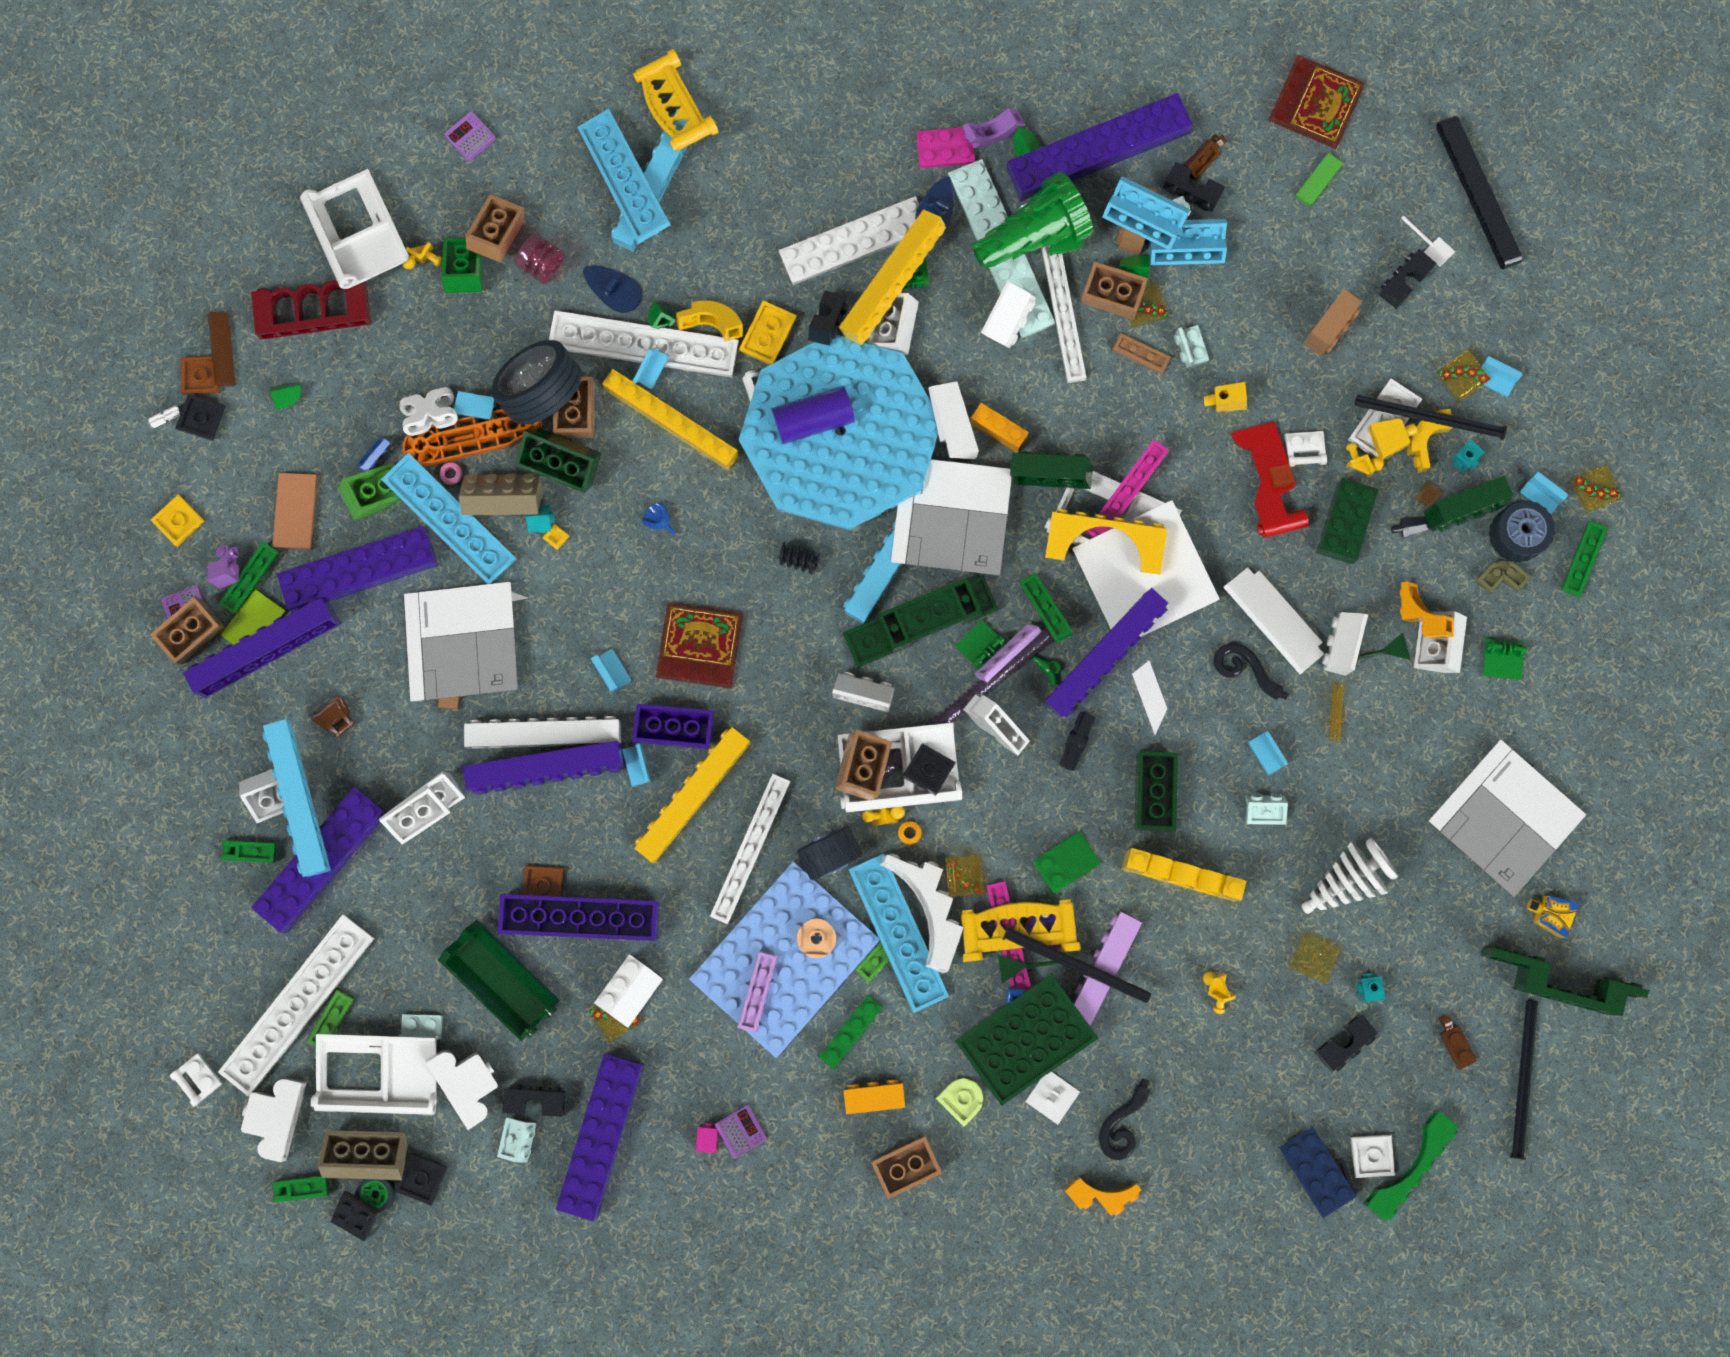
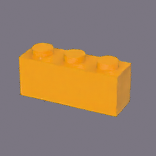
M980 403L970 420L972 426L1018 453L1028 438V431L983 403Z
M898 1079L887 1080L885 1085H879V1082H869L867 1087H859V1084L847 1085L848 1089H844L846 1114L905 1108L903 1083H898Z

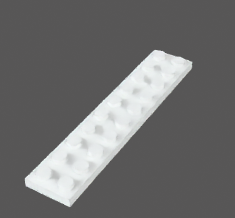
M554 311L549 340L561 342L568 352L642 363L648 350L651 347H655L669 355L664 367L731 378L733 377L739 344L737 339L725 342L723 337L667 328L655 329L649 325Z
M343 914L218 1073L244 1094L250 1096L375 938Z

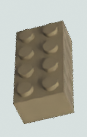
M512 473L506 475H464L459 493L461 514H538L543 494L541 477L538 474L532 473L518 475Z
M325 1130L318 1163L322 1178L402 1180L409 1145L406 1134L402 1132Z

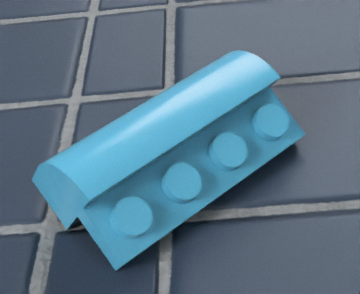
M1122 176L1102 217L1171 250L1190 209Z
M1226 219L1186 220L1171 250L1148 240L1150 265L1225 263L1227 252L1225 241Z

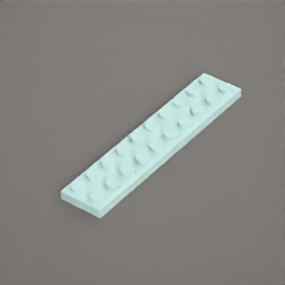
M982 159L948 172V176L951 178L956 195L977 241L985 237L988 231L1006 221L1005 218L1008 216ZM1025 254L1014 260L1010 258L994 267H989L1000 294L1008 281L1036 297L1034 308L1028 312L1026 316L1027 321L1018 332L1020 339L1055 325L1053 316Z

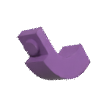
M1008 108L988 122L982 124L968 122L963 126L966 139L972 143L974 148H984L1010 137L1016 132L1018 127L1023 128L1025 123L1017 109Z

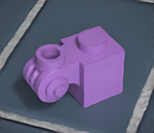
M219 546L216 550V556L220 560L208 564L207 581L221 589L239 582V565H237L239 551L236 547Z

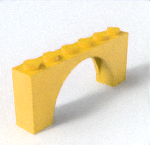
M1057 509L1056 512H1052L1045 558L1065 560L1069 546L1081 533L1095 527H1112L1125 533L1136 545L1141 560L1140 572L1160 575L1167 529L1164 528L1163 524L1152 523V526H1145L1143 521L1133 520L1132 524L1125 523L1126 519L1114 517V521L1106 520V516L1095 514V518L1087 517V513L1076 512L1075 515L1068 514V510Z

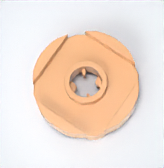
M811 919L799 929L797 943L801 951L807 956L822 958L828 955L835 947L836 933L833 927L825 920ZM815 933H820L819 936L822 935V941H819L818 944H814V941H811V936H815Z

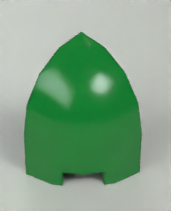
M1018 127L1013 139V147L1017 157L1041 148L1034 134L1025 128Z
M1137 255L1124 258L1119 264V269L1148 278L1150 256Z
M653 301L648 313V323L655 329L668 325L669 327L672 326L676 321L673 314L658 302Z
M288 383L271 387L270 393L276 410L289 407L299 399L301 393L299 383Z

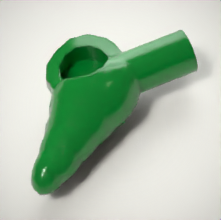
M1033 656V661L1049 677L1050 686L1058 685L1056 674L1061 670L1060 664L1057 661H1048L1038 656Z

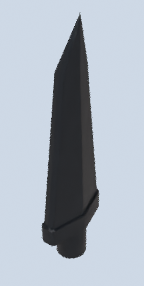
M1426 517L1400 519V525L1391 526L1392 534L1401 532L1402 538L1431 529Z

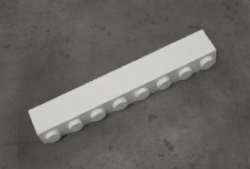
M606 716L604 720H597V717H585V720L568 717L566 721H558V718H547V721L541 722L537 718L528 719V722H520V719H509L506 723H501V720H489V723H482L481 720H470V724H464V747L467 749L583 746L612 741L621 743V721L616 719L615 716Z

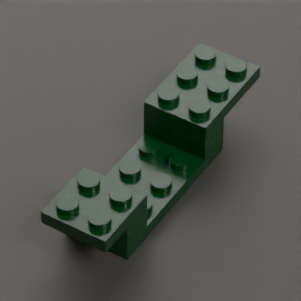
M984 575L969 581L967 578H964L878 614L877 619L843 632V635L857 668H860L909 648L910 644L914 641L961 622L965 625L999 609Z
M1497 945L1482 948L1480 956L1518 966L1514 990L1611 1016H1623L1627 996L1648 998L1649 990L1643 989V985L1634 982H1623V979L1616 977H1604L1603 980H1596L1593 996H1579L1577 991L1562 990L1558 986L1547 985L1551 963L1545 962V958L1538 956L1526 957V953L1515 950L1514 952H1507V948Z

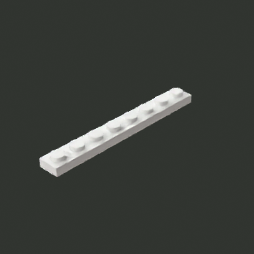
M1050 245L1042 247L1041 251L1067 383L1086 380V373L1062 254L1050 256L1048 254Z
M772 774L710 917L729 924L790 781Z

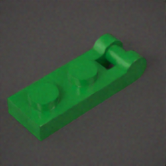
M222 841L224 849L220 860L275 863L277 844ZM232 847H236L235 855H231Z
M322 1176L271 1182L275 1194L273 1196V1203L329 1195L328 1178H322ZM282 1187H286V1195H283Z

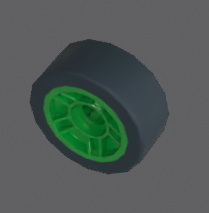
M363 1179L356 1189V1197L380 1210V1213L387 1210L393 1204L396 1198L395 1185L392 1180ZM374 1190H377L379 1192L378 1197L372 1196L374 1194Z

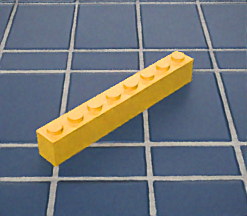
M924 209L839 326L844 337L860 345H863L870 337L873 329L880 323L883 315L890 309L893 301L902 292L903 287L912 278L913 273L922 264L938 238L944 233L946 226L940 216Z
M614 369L611 370L602 383L605 391L729 471L738 458L739 454L735 448Z
M733 727L730 730L726 729L720 736L722 740L718 745L714 744L708 751L710 755L706 760L702 759L697 764L696 768L698 770L694 775L690 774L685 779L684 784L686 785L682 790L678 789L671 797L673 801L669 806L666 804L659 812L661 816L657 821L654 819L648 825L647 829L649 831L645 836L641 835L636 840L635 844L637 846L634 849L653 864L656 863L751 744L747 738Z

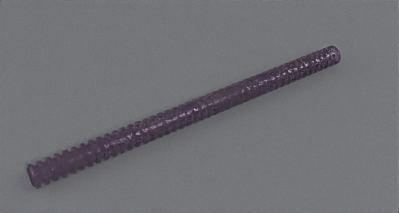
M1044 625L1045 628L1040 629L1042 632L988 682L977 681L976 685H972L971 689H967V693H962V697L959 696L957 701L954 700L953 704H949L948 708H944V712H939V716L936 715L934 720L931 719L930 723L925 725L957 721V717L960 718L961 714L966 713L963 709L975 694L979 697L988 695L989 691H993V687H998V683L1001 684L1003 679L1006 680L1007 676H1011V672H1016V668L1019 669L1021 664L1024 665L1025 661H1029L1030 657H1034V653H1039V649L1042 650L1044 645L1047 646L1048 642L1053 641V637L1047 627ZM899 748L894 750L893 754H889L883 779H887V775H892V771L895 772L897 767H901L902 756Z

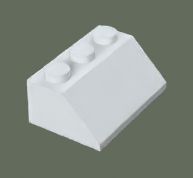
M1007 281L981 333L1010 348L1011 345L1016 343L1017 334L1020 328L1024 327L1028 312L1034 308L1036 297Z
M900 293L893 301L890 309L883 315L880 323L873 329L866 343L908 355L919 302L909 293Z
M1456 611L1432 612L1435 615H1446L1454 619V637L1439 639L1423 637L1421 630L1423 621H1421L1419 624L1414 668L1442 673H1460L1467 617Z
M1341 612L1337 617L1334 616L1331 627L1334 628L1333 633L1329 635L1327 640V646H1329L1328 653L1324 654L1322 664H1325L1324 670L1345 676L1355 670L1368 617L1367 614Z
M849 672L838 674L832 692L833 698L889 712L895 689L891 687L892 684L882 681L880 684L874 683L873 679L868 677H862V679L855 678V675Z
M272 769L239 782V796L256 823L283 813L282 806L284 804L283 800L279 798L277 792L279 785L278 781L273 777Z
M629 954L594 1003L629 1028L663 979Z

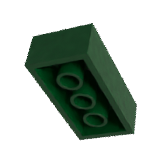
M532 425L523 433L515 465L585 493L592 487L601 452Z
M1027 451L1012 453L1010 476L1016 485L1091 489L1093 466L1089 458L1084 454L1067 456L1065 453H1056V455H1048L1046 452L1029 454Z
M1504 475L1436 501L1423 512L1432 532L1437 530L1443 532L1455 524L1459 526L1468 522L1471 518L1477 519L1489 511L1493 513L1502 509L1503 506L1509 504L1508 500L1514 497Z
M1345 478L1339 480L1318 544L1317 554L1352 565L1358 560L1379 489Z
M1146 751L1136 753L1134 831H1176L1178 753Z

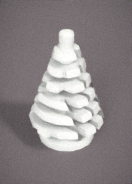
M1372 838L1366 841V846L1373 856L1370 860H1367L1353 841L1348 844L1347 847L1358 866L1343 851L1340 858L1350 874L1347 873L1338 861H1335L1332 866L1340 880L1337 881L1333 873L1328 870L1325 878L1329 882L1330 887H1327L1320 880L1317 885L1321 893L1318 894L1313 889L1310 893L1312 899L1301 905L1306 914L1311 913L1317 907L1320 910L1327 909L1325 902H1328L1332 907L1339 906L1335 898L1336 895L1344 904L1351 903L1345 889L1351 893L1356 901L1364 900L1355 883L1364 891L1366 896L1369 898L1376 897L1365 876L1381 895L1388 893L1375 870L1381 868L1392 880L1396 879L1398 874L1384 852Z

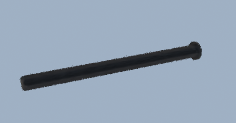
M1357 395L1354 401V405L1358 407L1499 437L1500 440H1504L1507 432L1506 425L1503 427L1366 396Z
M1009 925L1004 933L1002 940L1007 939L1144 1003L1150 1000V992L1011 929Z
M1535 1000L1526 1001L1512 1156H1509V1158L1526 1160L1524 1158L1538 1010V1001Z

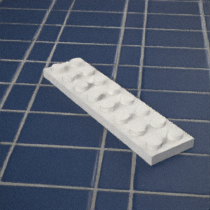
M916 196L779 250L792 285L899 244L915 222L916 209L919 206Z

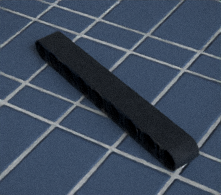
M1453 116L1436 124L1437 132L1500 268L1504 270L1522 263V255L1459 118Z

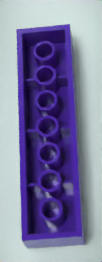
M421 526L277 573L286 607L289 611H292L297 607L302 608L308 605V601L314 598L319 599L321 597L326 602L439 565L428 530Z
M1152 587L1147 590L1043 703L1059 718L1063 716L1068 717L1075 710L1074 704L1076 702L1081 703L1089 695L1086 693L1088 689H1094L1102 681L1100 679L1102 674H1108L1115 667L1113 665L1115 660H1121L1128 653L1126 649L1129 646H1134L1141 639L1139 635L1142 632H1147L1155 624L1153 622L1155 618L1158 619L1163 616L1168 610L1166 606L1169 603Z
M321 597L319 599H311L308 601V605L293 609L290 612L291 614L275 619L274 623L268 627H260L256 630L257 633L242 637L237 644L228 645L222 649V652L207 656L204 662L189 666L188 670L183 674L192 692L207 698L340 625L341 623L331 604Z
M618 741L463 766L466 790L476 793V795L487 794V790L502 792L507 790L506 787L520 789L525 788V784L529 783L537 786L545 784L547 780L555 783L564 781L565 777L580 779L583 778V774L598 776L602 775V771H609L610 773L621 772V768H625L622 744Z
M353 787L319 827L331 871L311 877H303L298 871L297 863H299L297 855H295L251 908L277 931L287 933L380 824L379 818L385 815L387 811L361 789Z
M500 894L498 934L657 941L660 902Z
M604 1053L556 1210L590 1221L597 1219L644 1064Z

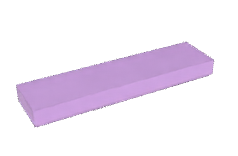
M1027 624L975 672L976 677L988 682L1042 632L1040 628Z
M761 951L758 952L737 1028L757 1033L778 956Z

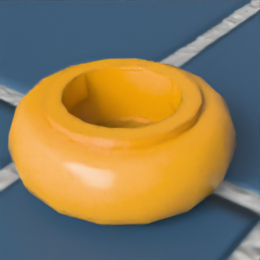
M906 821L900 825L898 837L904 844L912 845L921 839L922 830L916 822ZM907 827H912L916 831L912 839L906 838L904 835Z

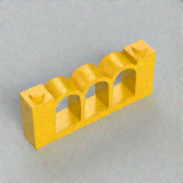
M1134 848L1126 850L1121 870L1232 902L1242 900L1246 881L1173 861Z

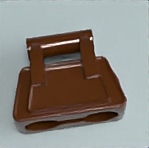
M341 696L335 697L311 718L313 722L324 730H331L336 738L355 724L348 716L350 714L348 705ZM344 719L346 721L338 728L335 727L341 720Z

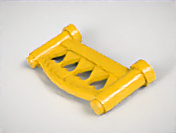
M671 49L667 51L666 55L635 70L633 76L637 84L642 83L645 100L652 116L659 126L672 138L669 142L673 150L679 151L710 134L713 136L719 133L711 115L703 119L676 70V68L682 65L675 50ZM653 80H666L659 90H654L655 86L651 84ZM661 93H673L665 104L661 103L662 99L658 97ZM667 107H680L674 117H669V112L666 111ZM675 120H688L680 131H677V126L673 124Z
M1071 899L1060 900L1059 905L1038 902L1009 903L984 910L977 914L974 913V909L963 910L961 915L962 927H964L963 940L965 949L963 962L983 960L982 952L1024 948L1007 939L1002 940L1005 930L1000 925V921L1002 919L1009 920L1010 918H1015L1017 921L1014 928L1015 931L1046 945L1060 944L1061 952L1081 950L1080 942H1077L1074 909ZM1041 915H1055L1056 920L1050 932L1039 921ZM1034 916L1036 918V923L1030 935L1020 924L1021 917L1029 918ZM995 920L997 922V927L991 939L981 928L982 921L990 922Z

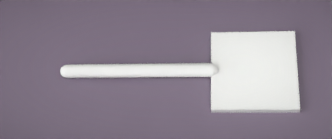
M1405 216L1401 217L1405 223L1430 245L1424 253L1435 261L1439 267L1455 253L1440 237L1434 242L1430 241Z

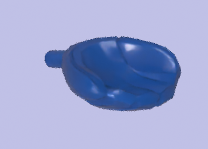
M663 503L652 504L645 512L642 523L651 529H662L665 527L672 535L676 533L668 524L670 519Z

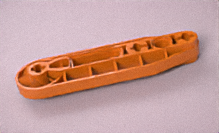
M503 409L495 410L492 412V420L477 423L476 420L482 418L465 417L457 419V422L454 424L455 429L440 432V428L431 425L430 429L426 432L429 433L428 438H424L425 433L414 436L407 435L403 442V452L405 455L409 453L422 467H427L509 448L522 440L524 431L530 426L542 428L543 421L541 420L534 424H519L516 429H510L511 425L515 422L508 416L495 419L496 415L506 414ZM473 421L472 425L458 427V424ZM514 437H515V439H513L512 441H510V442H508V443H505V444H501V443H500L501 440L510 439V438H514ZM497 442L496 446L482 449L484 444ZM475 446L479 447V450L464 453V449ZM460 450L461 453L449 457L445 456V453L454 452Z

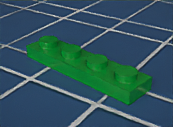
M1593 521L1587 522L1561 591L1577 598L1581 597L1608 529L1607 527Z
M262 542L239 574V582L231 585L219 602V605L236 615L280 553Z
M1034 573L1020 581L1021 588L1055 642L1059 643L1073 635L1072 629L1037 574Z
M867 995L823 1050L819 1058L834 1070L883 1007Z

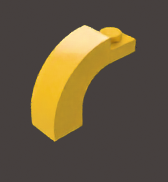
M706 300L691 302V309L676 313L679 330L697 325H710L720 331L725 342L743 337V324L740 318L731 308L724 304Z
M1451 409L1436 411L1438 413L1452 415ZM1426 421L1418 423L1416 426L1417 434L1409 437L1411 443L1407 447V455H1415L1413 462L1415 468L1418 469V473L1426 472L1431 468L1427 451L1429 437L1436 433L1449 432L1453 427Z

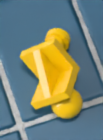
M428 242L423 246L406 247L409 257L406 262L402 263V266L405 269H413L416 261L424 264L429 259L434 262L435 266L440 267L443 257L431 253L433 247Z
M1353 442L1346 446L1347 452L1349 451L1352 460L1346 464L1347 468L1351 467L1369 477L1375 471H1380L1384 467V461H1381L1379 457H1374L1371 461L1368 454L1360 457L1356 449L1358 447L1356 443Z
M902 806L864 811L862 817L865 822H872V827L899 823V819L905 815V809Z
M1208 971L1203 975V982L1209 986L1208 995L1217 999L1213 1011L1217 1014H1223L1225 1012L1224 1003L1236 999V995L1227 989L1225 984L1227 974L1216 975L1214 972Z

